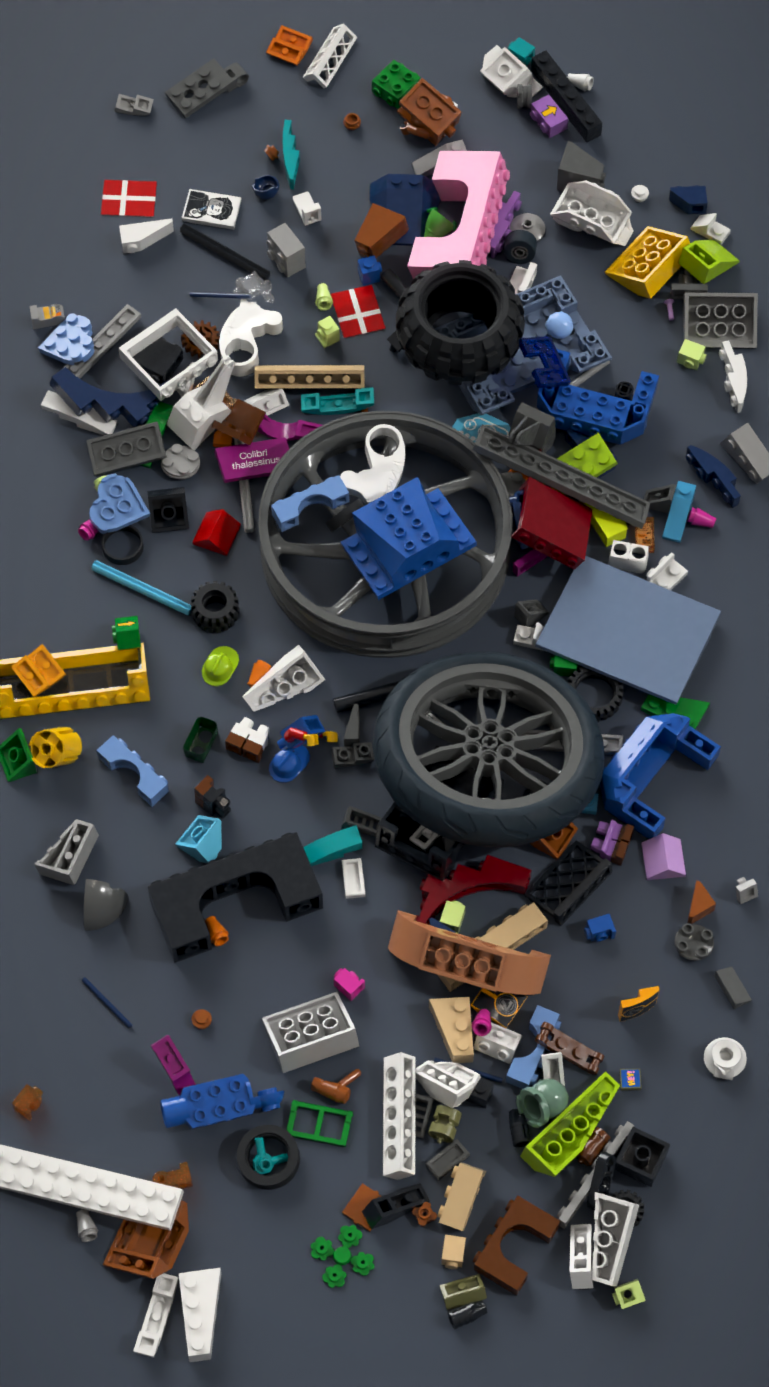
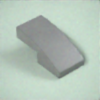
M119 94L114 112L138 116L150 115L154 99L140 95L133 98Z

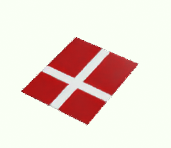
M104 180L101 215L154 217L157 181Z
M372 285L331 294L344 338L386 329Z

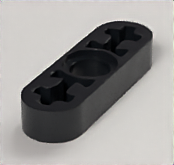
M608 1152L600 1153L596 1160L587 1199V1207L595 1210V1192L605 1195L609 1194L616 1157Z

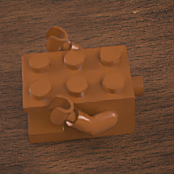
M423 78L399 101L401 107L397 110V113L406 120L404 122L406 127H400L403 135L412 134L428 139L435 146L446 135L449 138L456 132L454 127L459 123L462 113L454 105L451 97L441 94Z

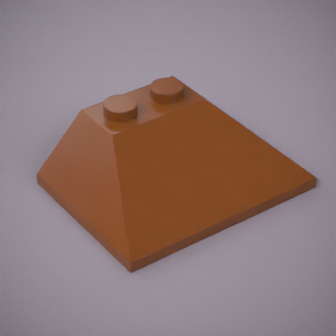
M185 1201L180 1202L171 1231L124 1219L103 1265L151 1279L172 1269L189 1232L187 1203Z

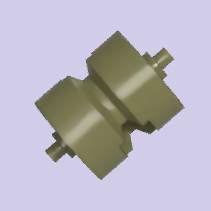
M438 1105L433 1116L435 1121L431 1122L428 1135L436 1139L439 1144H441V1141L452 1143L457 1132L455 1127L459 1125L462 1113L454 1108Z

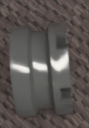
M518 84L517 109H522V107L531 109L532 84H527L526 86Z

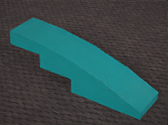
M285 119L283 128V161L289 187L294 190L300 163L299 150H295L296 135H291L292 120Z

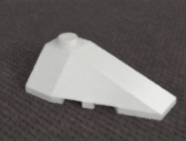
M298 645L284 655L242 697L253 711H257L274 705L283 699L293 698L294 695L310 692L321 684L325 678L305 651Z

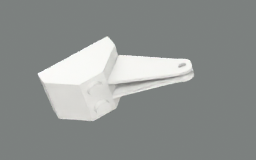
M228 355L221 359L203 386L185 393L173 406L167 426L194 451L215 430L212 427L214 420L222 423L231 413V410L222 402L235 365V361L231 360Z

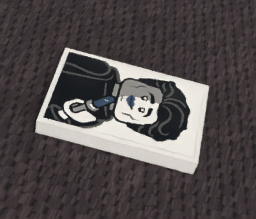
M189 189L182 221L234 230L241 205V197Z

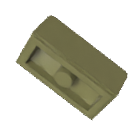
M480 1274L439 1285L447 1310L487 1298Z

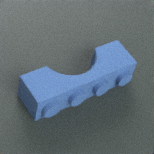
M339 475L329 477L320 484L311 485L302 492H296L284 500L276 501L271 505L272 516L281 532L299 525V515L308 505L319 503L335 509L349 502V491Z
M113 735L96 750L98 759L110 770L129 768L135 771L140 777L137 786L138 795L153 807L169 792L168 781L162 775L158 776L149 763L145 764L140 760L141 757L136 751H130L127 748V744L121 738L117 739Z
M537 1005L530 1020L529 1030L536 1037L541 1032L540 1027L543 1022H548L559 1030L562 1023L559 1021L560 1014ZM548 1034L547 1038L550 1040L552 1036ZM537 1043L536 1049L530 1055L514 1058L506 1075V1082L521 1089L533 1086L538 1079L536 1074L538 1067L542 1069L541 1055L545 1054V1051L548 1049Z

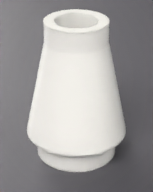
M568 74V79L575 87L583 91H590L592 89L594 78L590 74Z

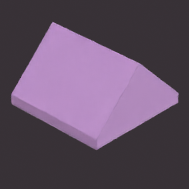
M662 833L642 842L647 880L686 877L681 839Z

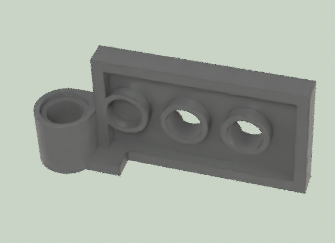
M213 58L167 90L165 94L180 113L187 118L226 90L230 93L237 87L246 84L249 75L237 62L223 69ZM203 83L208 84L206 88H199ZM188 93L194 94L191 98H185Z

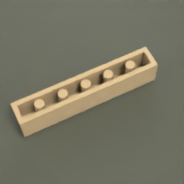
M365 365L255 366L254 370L255 388H365Z
M533 902L529 906L528 904L522 906L517 914L507 916L502 921V924L497 927L492 926L486 931L485 935L482 937L478 936L475 939L514 950L546 929L548 920ZM438 975L450 992L464 983Z

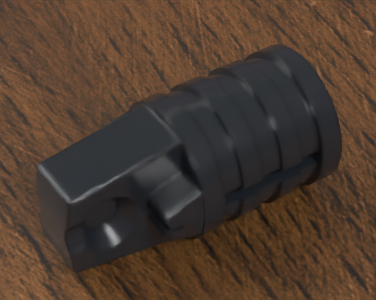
M512 1109L509 1111V1127L513 1146L517 1148L525 1147L531 1142L524 1113L520 1114L518 1109Z
M482 1300L465 1304L447 1312L449 1321L454 1329L467 1325L470 1322L472 1323L488 1313L486 1305Z

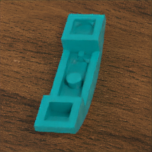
M373 387L355 389V393L321 397L319 393L301 395V411L308 414H346L374 405Z

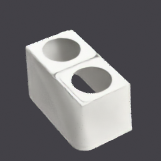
M613 540L608 565L620 570L644 573L649 556V546ZM614 549L626 551L624 555H617ZM632 552L643 554L645 556L641 559H637L632 555Z

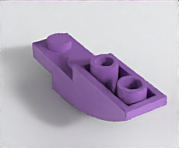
M514 191L507 203L502 202V208L499 209L498 223L494 227V238L490 242V255L492 258H495L496 254L502 251L506 236L512 232L510 227L514 212L518 211L522 204V201H520L521 193Z

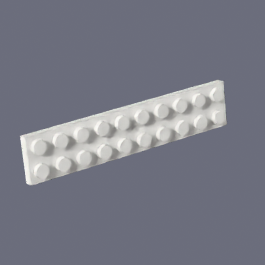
M0 1145L1 1189L169 1231L172 1229L184 1193L180 1188Z

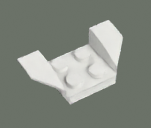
M496 45L484 55L483 68L480 70L481 74L507 97L517 98L518 84L523 86L532 84V97L543 88L533 78L528 67L506 47L501 49Z

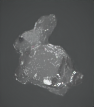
M253 271L252 274L244 278L241 277L235 280L236 287L233 290V294H250L251 298L246 300H252L258 295H262L264 300L269 303L275 301L274 296L271 294V282L269 280L263 281L256 271Z

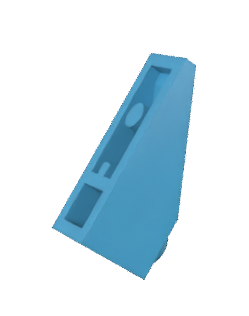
M678 481L662 536L663 539L681 542L694 499L696 485Z

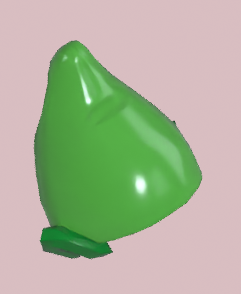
M437 207L426 210L429 216L426 221L424 237L440 238L452 230L454 232L457 230L455 220L451 223L438 213Z

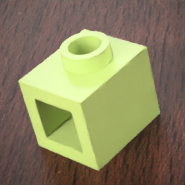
M685 339L678 353L677 363L687 368L698 370L699 365L704 364L707 354H704L705 346Z

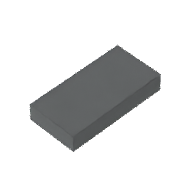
M456 1139L425 1163V1166L439 1181L452 1171L455 1165L458 1166L459 1163L466 1160L470 1153Z

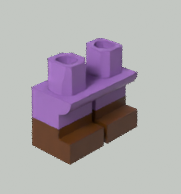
M611 820V823L600 821L596 833L604 835L605 839L601 840L594 837L591 850L600 853V858H606L610 862L622 866L633 835L634 826L617 824L614 820Z

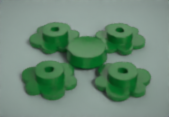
M355 1225L341 1227V1234L338 1236V1239L342 1242L343 1246L338 1247L335 1251L331 1247L332 1242L325 1240L324 1237H318L316 1242L311 1244V1256L314 1259L320 1258L322 1261H325L327 1257L333 1255V1259L337 1263L333 1268L331 1266L327 1267L326 1273L322 1276L323 1281L328 1283L330 1288L335 1286L342 1287L345 1284L344 1279L347 1274L343 1271L341 1265H346L350 1261L354 1266L353 1271L355 1273L359 1272L362 1276H367L369 1270L374 1269L373 1255H365L364 1252H359L358 1256L352 1257L351 1251L348 1249L352 1245L357 1246L362 1238V1232L357 1230Z

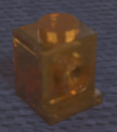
M26 1084L12 1102L14 1110L30 1121L32 1119L31 1112H35L42 1103L41 1096L43 1092L36 1086L31 1087Z

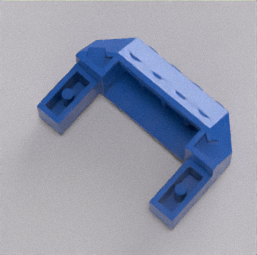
M552 349L538 391L537 408L555 417V428L562 430L571 429L589 437L599 432L604 441L619 445L643 435L657 390L659 375L641 371L633 399L630 401L564 384L570 362V352Z
M671 713L646 717L635 728L631 737L626 739L619 752L615 753L608 766H605L603 769L600 788L604 809L624 823L633 825L634 830L648 839L660 833L664 828L666 818L637 798L673 752L678 750L706 770H709L719 757L721 746L689 726L690 718L687 716Z

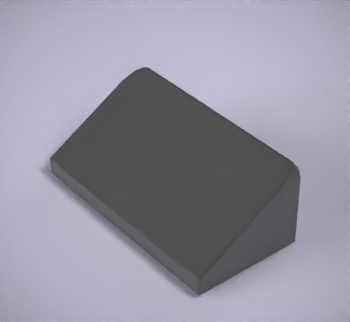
M733 967L720 969L715 972V978L734 1009L752 1001Z

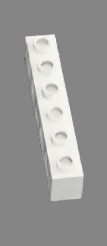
M402 1052L384 1057L383 1176L396 1180L415 1175V1057Z

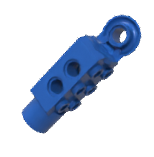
M244 1074L184 1087L181 1090L180 1096L160 1100V1106L166 1129L186 1124L192 1130L250 1116L255 1109L262 1108L263 1112L281 1108L280 1102L284 1097L285 1091L277 1092V1088L274 1087L259 1091L258 1096L253 1097L249 1079Z

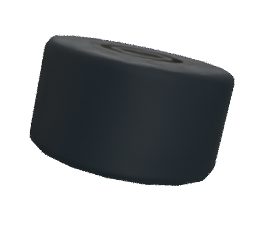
M522 229L510 232L506 236L504 244L506 258L516 264L530 262L536 254L537 241L535 236L529 231Z

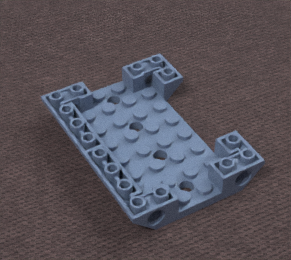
M561 275L515 294L521 299L524 308L525 327L522 343L513 358L510 357L508 365L497 375L496 373L494 375L490 374L485 381L474 384L471 381H464L462 385H458L473 411L481 415L489 413L514 402L513 393L541 382L553 348L570 352L568 370L571 369L578 373L612 360L610 353L596 331L590 332L577 311L578 302ZM555 312L567 313L572 319V331L574 334L564 339L552 337L548 334L545 327L548 317ZM468 314L437 327L435 330L451 338L464 339L483 334L487 331V327L477 316ZM540 344L542 348L535 349L533 345Z

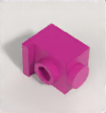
M341 968L334 975V986L352 1001L365 988V980L361 979L359 981V977L353 971L349 972L346 968Z

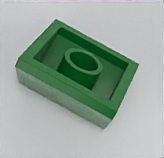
M18 728L0 745V762L8 782H12L37 773L22 728Z

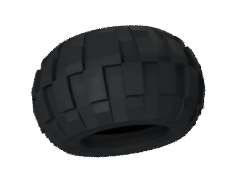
M459 260V263L452 264L446 261L435 264L433 270H423L413 279L411 287L407 286L404 290L396 313L397 338L401 348L405 350V355L415 368L423 369L425 376L435 381L440 379L448 380L451 385H462L464 381H471L475 384L485 381L490 374L494 375L496 373L497 375L508 365L510 357L513 358L522 343L525 327L523 304L519 296L515 295V289L505 276L496 275L495 269L487 265L481 264L477 266L468 260ZM466 312L481 319L486 325L487 331L472 338L459 339L442 335L432 327L445 314Z

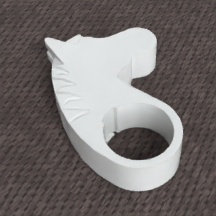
M241 299L240 306L230 314L222 328L219 340L220 355L222 359L233 353L232 351L235 352L241 349L250 352L253 356L246 362H235L231 375L242 377L254 372L255 366L259 365L258 348L254 338L263 336L266 333L278 335L282 332L283 322L279 312L264 310L256 302H248L246 299Z
M377 425L366 436L365 454L370 469L362 470L359 473L344 471L340 476L349 491V495L359 497L366 505L396 489L403 473L405 444L399 430L391 425ZM381 435L389 436L396 441L398 448L393 455L384 457V455H380L372 450L370 446L371 440Z

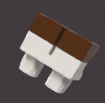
M244 717L240 724L236 722L226 738V749L241 756L243 754V757L259 763L262 753L268 745L270 729L265 725H260L258 730L255 731L252 729L254 722Z

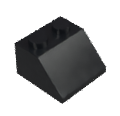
M184 487L147 491L152 533L189 529Z

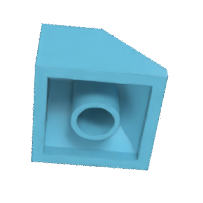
M198 815L175 845L199 862L208 863L215 860L222 849L221 820L219 818Z

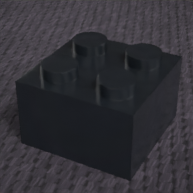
M632 1127L616 1160L614 1170L652 1187L669 1151L670 1144Z

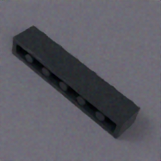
M547 50L533 56L531 59L532 73L586 143L601 136L602 121Z

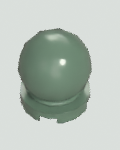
M543 1079L539 1080L532 1087L522 1089L520 1094L516 1096V1105L519 1113H524L525 1117L529 1120L527 1124L539 1128L546 1124L549 1119L557 1118L567 1108L569 1095L565 1086L559 1081Z

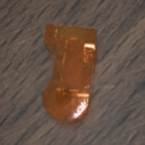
M187 1162L179 1163L180 1169L169 1172L158 1171L152 1178V1182L180 1189L193 1186Z

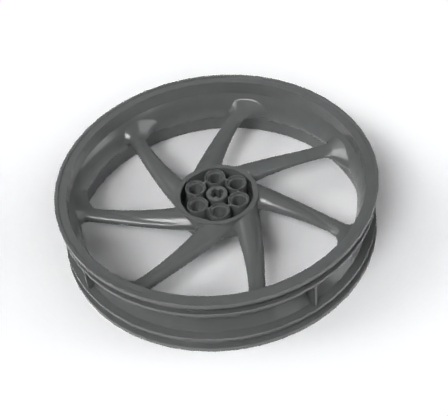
M371 411L348 415L326 423L305 435L283 455L266 482L259 508L258 526L262 568L271 594L279 607L290 620L314 639L340 651L366 657L396 658L425 653L439 648L467 632L480 621L498 597L508 572L512 535L510 498L506 485L491 459L472 450L474 442L458 430L435 419L408 412ZM381 424L391 425L398 429L403 437L405 447L438 456L453 464L467 475L424 489L426 494L439 488L444 497L463 489L471 488L488 499L494 515L496 528L495 548L492 554H488L477 547L463 553L476 560L481 566V583L474 591L450 609L431 617L425 574L411 582L418 617L414 622L396 625H374L340 617L370 590L362 576L332 607L317 606L305 598L284 574L278 558L280 554L351 559L341 546V542L318 544L286 542L276 527V521L271 511V505L278 500H283L291 487L302 476L307 479L310 485L322 483L323 480L316 471L318 464L335 455L365 447L368 432L373 427ZM385 435L377 436L370 442V446H384L381 453L384 457L393 455L398 448L396 441ZM344 504L331 509L325 505L333 517L347 507ZM353 518L341 526L349 536L357 533Z

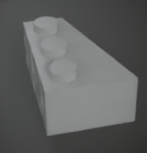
M749 423L732 432L720 443L756 484L769 476V452Z
M76 819L63 832L60 840L53 847L50 846L47 850L48 853L34 864L39 874L75 885L99 836L94 824Z

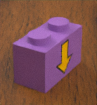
M550 95L531 103V118L540 125L542 132L546 133L549 138L567 129L568 118Z

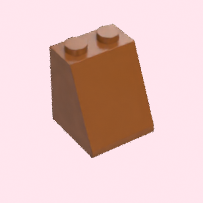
M372 203L354 240L360 253L359 255L363 258L374 255L375 258L380 256L408 232L409 228L404 215Z

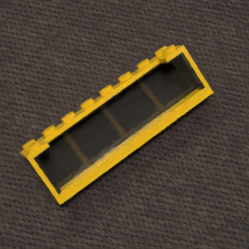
M141 643V647L122 650H118V646L52 653L51 655L67 675L35 697L11 668L22 657L0 660V719L150 701L144 643Z

